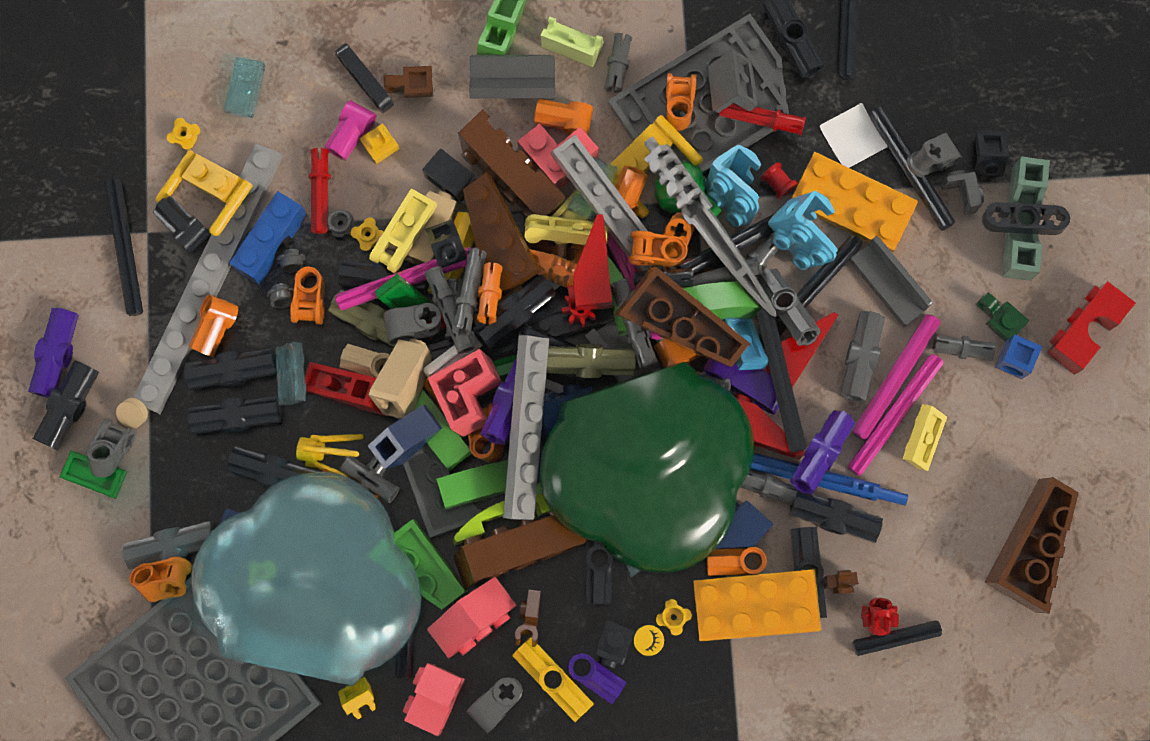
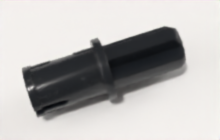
M662 267L661 271L679 286H693L694 281L691 280V278H694L692 268L666 270V267ZM648 270L634 272L635 287Z

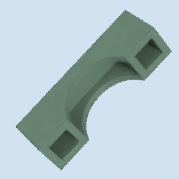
M1020 157L1011 171L1009 203L1042 205L1048 188L1050 160ZM1012 212L1010 213V215L1008 216V218H1011V217H1012V215H1013ZM1023 212L1018 215L1019 221L1022 224H1033V217L1030 214ZM1006 233L1002 277L1031 281L1040 273L1043 244L1040 243L1038 234Z

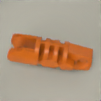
M529 249L541 271L538 275L541 274L550 282L568 288V285H573V275L578 265L577 263L554 254Z

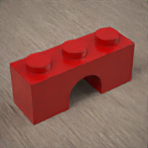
M1108 281L1100 287L1096 285L1092 287L1084 297L1088 301L1082 309L1077 307L1067 318V321L1070 323L1065 331L1059 329L1049 341L1053 346L1047 354L1074 375L1082 371L1101 348L1089 336V323L1101 324L1110 331L1121 323L1136 304V302Z

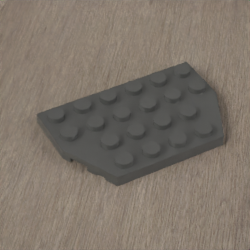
M751 14L741 18L608 100L609 107L632 141H634L660 115L666 117L667 74L672 73L673 76L691 77L692 74L696 75V90L691 122L686 129L678 132L702 156L703 162L697 166L702 170V175L711 170L713 161L736 145L747 148L773 132V128L722 117L719 113L713 111L707 68L731 49L752 61L758 102L757 107L773 111L781 109L782 113L789 114L782 73V58ZM675 110L672 112L677 117H683L686 115L685 112L681 110ZM672 144L671 149L679 158L681 163L684 161L690 162L686 158V156L674 144Z

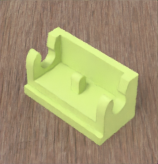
M550 16L547 29H543L541 33V47L594 67L604 44L603 37L597 35L595 38L557 23L556 18Z

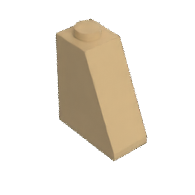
M429 191L425 195L435 201L437 207L406 255L405 261L420 265L436 259L425 229L451 219L454 222L459 209L457 201H454L455 198L448 193L439 191L436 194ZM389 245L386 252L393 256L397 249Z
M399 339L368 394L384 415L401 419L415 410L426 379L424 368L431 363L433 358L426 343L417 339H410L409 341Z

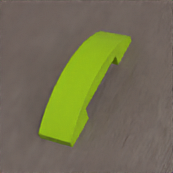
M536 494L535 509L538 517L546 515L550 511L543 494ZM505 501L485 509L468 521L453 538L454 546L464 543V540L471 537L483 536L485 531L482 523L503 517Z

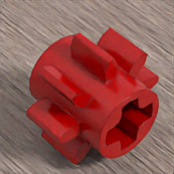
M564 297V301L569 304V307L562 308V314L570 315V325L576 321L580 322V325L584 327L585 321L588 318L591 320L596 319L595 314L591 310H584V313H578L575 310V303H569V297Z
M886 598L872 599L869 602V607L862 606L861 619H863V627H868V631L874 635L883 636L889 634L891 627H898L899 625L898 607L892 606V602Z

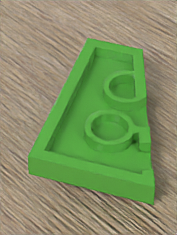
M416 519L409 521L366 555L374 562L376 561L386 568L392 575L410 585L413 590L441 610L448 607L467 592L465 586Z

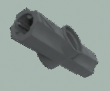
M777 268L764 270L757 280L775 308L780 322L786 326L799 346H808L816 341L817 336L821 333L820 329L799 301L796 292L790 288Z
M861 311L859 314L854 339L850 342L845 359L847 368L840 396L847 400L865 402L868 396L872 373L876 370L881 352L879 343L885 317L880 315V313Z
M211 521L182 529L180 527L164 529L155 532L154 536L123 544V558L128 569H135L143 563H152L170 557L186 558L187 554L210 549L216 535V529Z

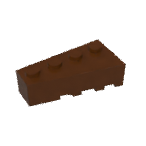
M482 109L458 132L463 152L461 154L462 157L472 167L476 164L483 171L481 175L485 173L491 175L495 184L503 190L501 194L505 200L511 205L516 203L523 210L521 214L525 219L531 214L552 217L566 201V196L540 169H537L535 172L531 169L533 163L522 150H513V145L507 138L508 135L501 127L495 130L489 124L488 119L490 116Z
M652 267L648 270L613 314L725 367H732L750 345L746 339L657 267Z
M1054 477L1039 479L985 583L1035 613L1050 614L1052 605L1050 599L1053 588H1056L1057 570L1060 558L1064 556L1066 548L1064 546L1067 531L1070 530L1079 492Z
M549 511L546 518L537 520V517L534 516V520L524 519L520 521V527L510 530L507 525L492 531L493 536L482 539L481 535L466 539L463 541L464 546L453 555L461 581L465 588L468 589L474 587V584L483 578H486V580H491L494 577L498 578L508 573L509 569L519 570L536 563L538 559L542 561L578 548L587 541L585 538L567 529Z

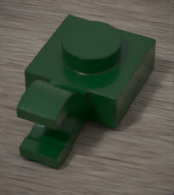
M989 292L976 303L978 308L991 317L986 325L1005 342L1014 334L1017 335L1029 322L1008 301L1000 306L998 300Z

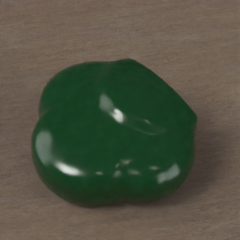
M681 362L560 403L557 413L558 421L548 434L541 452L539 478L544 500L560 523L582 538L599 542L619 562L647 572L664 573L685 570L704 560L716 549L732 525L737 492L750 471L754 457V436L750 420L743 406L728 389L710 378L697 374L686 362Z

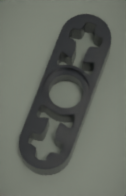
M346 42L334 50L341 64L382 114L394 106L388 93Z
M995 202L986 208L982 216V223L991 232L1059 235L1069 225L1070 214L1064 207L1058 205ZM994 212L998 213V217L1002 218L1000 222H996L995 217H991ZM1012 212V213H1013L1012 217H1011V218H1008V216H1009L1010 213ZM1023 212L1030 214L1033 217V224H1022L1019 221L1018 215ZM1052 215L1056 216V220L1061 221L1058 226L1054 225L1053 220H1049Z

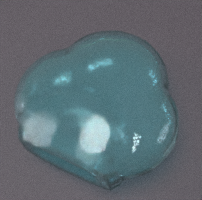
M312 472L299 474L272 485L258 498L251 509L229 517L212 531L199 549L192 567V596L197 613L209 632L218 638L217 643L222 657L353 686L363 676L364 671H369L383 665L401 650L411 636L419 618L421 608L419 580L411 561L396 544L388 512L370 491L354 480L337 473Z

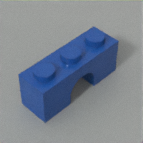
M277 191L230 261V265L235 271L261 286L276 264L274 256L279 245L287 236L293 238L307 217V213L302 205Z

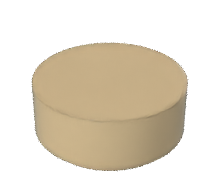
M127 398L118 405L116 415L123 426L135 429L147 420L148 411L140 400Z

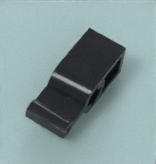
M440 148L422 169L424 177L441 191L452 195L455 198L454 201L467 208L463 189L478 178Z

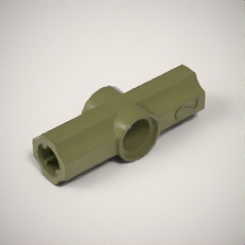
M334 296L328 310L331 314L355 326L354 328L363 335L376 341L379 339L395 347V345L389 344L383 319V313L386 310L370 302L340 310Z
M578 344L576 347H548L546 373L575 374L583 378H599L602 375H634L635 352L633 349L603 348V346L597 344Z

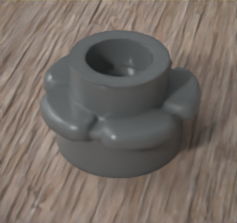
M335 210L329 215L328 230L332 232L333 236L343 237L344 234L351 233V229L354 227L352 214L344 210ZM339 221L343 222L342 226L338 225Z
M297 249L283 250L282 255L277 257L280 270L283 272L299 271L303 268V261L306 260L305 255L299 254Z
M284 283L276 284L267 292V297L272 307L283 309L291 306L294 289L289 288V285Z

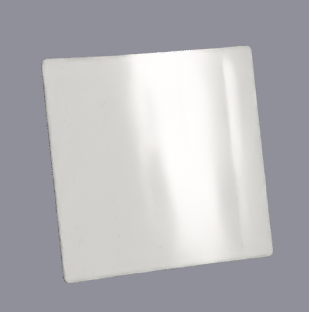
M862 103L820 125L836 157L842 165L848 168L888 147Z

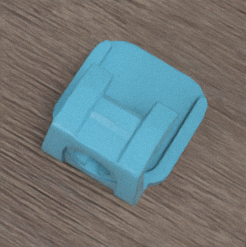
M736 145L713 161L708 177L705 179L707 196L718 207H721L728 213L726 215L727 221L736 228L748 226L759 210L757 200L759 196L749 186L754 180L749 169L752 167L757 171L761 163L755 153L741 145Z
M817 191L788 200L768 222V225L774 231V245L781 250H788L793 255V264L801 270H807V268L818 265L822 266L834 261L838 251L830 239L812 222V220L817 218L815 211L822 210L827 216L835 212L829 199Z

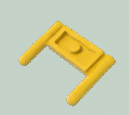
M660 115L603 172L614 187L624 165H629L646 172L650 166L644 158L650 154V151L644 145V142L650 137H654L659 145L668 144L671 148L672 144H674L694 166H699L703 162V158L663 115ZM638 200L639 210L637 215L640 218H645L648 216L649 210Z
M188 150L156 196L155 201L158 203L163 198L171 196L182 179L185 180L187 183L226 204L209 229L213 236H219L253 185L208 159Z

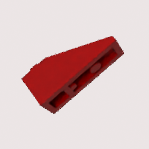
M597 214L574 272L573 285H568L569 303H575L576 311L611 308L612 306L603 214Z
M832 312L815 322L821 333L817 336L816 341L810 345L799 346L792 336L781 342L792 387L837 319V313ZM767 365L762 370L770 374L769 365Z
M309 363L300 387L301 390L364 411L384 415L368 395L376 380L375 377L317 363Z
M734 394L750 420L754 436V446L796 460H800L803 457L804 450L799 452L789 451L785 432L757 404L750 403L751 398L741 394Z

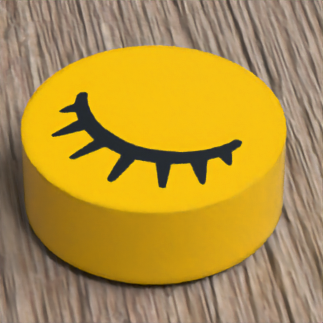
M646 625L635 633L634 646L642 655L652 656L659 653L663 648L664 636L657 627Z

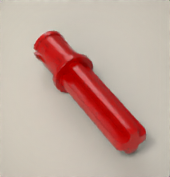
M735 103L719 112V115L722 117L773 128L774 132L778 129L801 136L806 117L782 113L781 109L773 111L755 107L749 112Z
M313 148L310 150L311 173L308 175V178L311 180V232L314 234H326L328 232V180L331 179V175L328 174L329 150L321 148V159L319 160L318 148Z

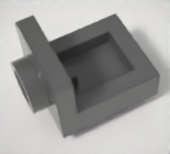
M965 170L953 171L941 183L942 190L959 189L964 215L976 213L982 206L984 192L983 188L978 186L975 172L965 173Z

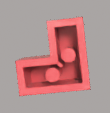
M538 124L517 141L518 149L522 150L533 163L532 168L535 171L540 169L559 190L567 185L570 179L551 156V152L576 135L595 161L599 159V148L581 127L557 144L541 124Z
M478 349L428 377L451 430L465 437L484 426L487 417L477 397L499 386L502 382L492 359Z
M494 577L458 600L427 630L448 658L457 652H460L463 656L477 645L474 639L479 642L493 631L490 628L492 625L498 629L511 619L508 613L517 605L497 578Z
M427 663L426 667H420L413 680V684L417 686L414 692L417 694L415 697L410 695L405 704L403 712L407 715L404 721L436 736L441 735L465 678L430 663Z

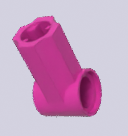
M352 100L348 101L340 113L339 124L324 146L325 149H328L335 157L346 161L359 142V138L371 131L376 121V114Z

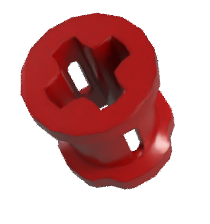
M780 162L772 165L760 177L762 182H767L775 191L778 200L783 199L798 185L796 180H791L781 169L782 164Z

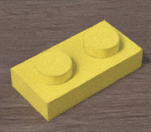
M922 404L919 414L915 419L911 437L905 447L903 460L919 470L928 471L947 416L933 406Z

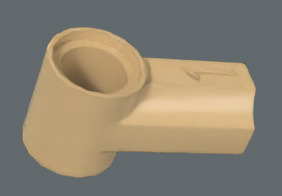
M347 344L343 349L339 367L343 370L377 378L381 365L386 363L390 355Z

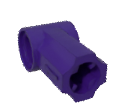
M587 654L573 655L567 663L568 674L573 679L610 704L614 703L627 683ZM580 658L585 659L589 664V671L584 676L576 675L573 670L574 662Z

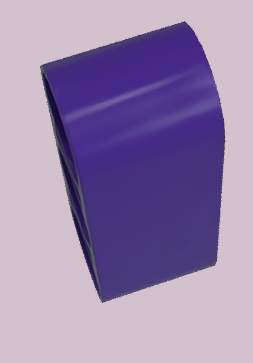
M712 360L707 361L702 369L703 372H706V375L730 379L731 391L751 398V403L757 404L767 413L776 414L779 407L769 373L762 369L739 370L736 362L732 367H725Z

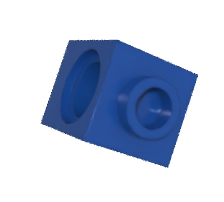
M1014 334L1005 342L995 368L1023 379L1032 373L1042 346Z

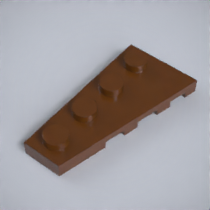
M485 173L465 187L463 192L476 248L480 249L478 256H480L482 250L487 253L485 263L491 262L490 270H492V273L494 263L502 266L499 288L502 290L501 298H503L541 271L492 176Z

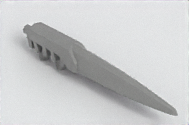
M654 137L647 139L644 145L650 151V154L644 159L649 163L650 170L660 176L661 179L658 181L661 185H666L669 196L676 198L678 201L676 205L678 208H681L685 220L689 225L693 223L711 249L750 295L770 315L776 317V310L728 233L710 208L713 206L668 144L659 145Z

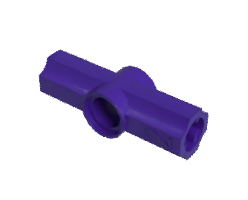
M52 308L44 338L41 337L35 347L34 359L36 366L28 392L49 398L54 389L59 387L63 370L69 366L72 360L73 345L71 342L79 317L77 313L62 308Z
M517 357L505 382H501L496 390L492 402V410L481 430V436L497 445H505L511 433Z
M833 410L820 433H816L803 455L805 457L790 479L796 490L812 495L826 470H830L843 449L841 448L842 444L855 425L849 414L844 411Z

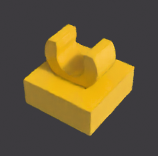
M383 123L359 138L375 164H378L400 149Z
M365 676L338 691L341 706L347 715L353 712L354 717L360 719L361 713L359 708L365 704L372 711L375 710L371 686Z

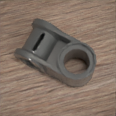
M943 133L936 138L926 141L922 149L909 155L906 161L909 170L914 175L924 177L933 172L949 168L958 162L962 156L948 134Z
M424 303L406 308H394L383 313L388 341L392 345H396L399 339L409 341L410 339L432 337L441 329V312L432 303ZM424 317H429L432 323L426 324Z
M105 419L102 422L97 434L86 450L89 471L92 475L104 478L115 472L125 453L133 445L136 436L134 428L129 427L126 429L115 425L111 419Z
M512 677L500 679L480 696L466 713L488 734L521 698L523 692L521 683ZM503 684L505 686L512 684L515 687L512 691L515 695L514 698L510 696L502 697L501 694L504 690L501 686Z

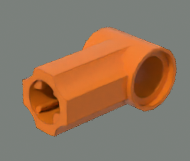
M539 99L535 111L534 125L541 124V126L560 129L567 135H571L581 127L588 135L594 108L587 103L577 101L564 104Z
M624 165L615 188L637 216L639 210L637 202L648 179V175L638 168Z
M209 294L200 307V321L188 347L214 357L225 330L229 329L236 320L238 306Z
M756 547L715 549L707 556L708 576L758 575L767 564L765 553ZM747 554H756L760 558L761 563L758 569L751 570L746 567L744 558Z

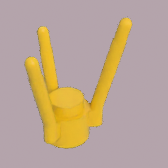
M311 435L310 438L301 437L297 445V460L306 461V467L316 468L321 471L327 469L329 472L348 480L349 475L319 463L317 460L322 461L324 454L358 457L359 452L325 447V443L322 442L362 440L364 435Z

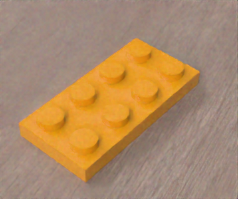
M814 152L792 198L812 191H817L829 199L835 211L834 214L828 216L822 210L815 211L817 218L850 234H854L869 243L875 236H878L892 253L895 251L918 203V200Z
M815 569L694 581L700 641L822 631Z

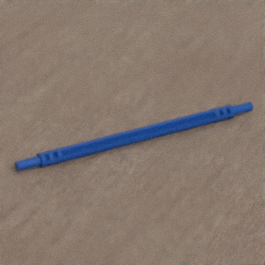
M754 453L750 469L791 479L800 464ZM829 471L825 472L818 487L872 501L880 499L906 506L908 494L881 488L880 484Z

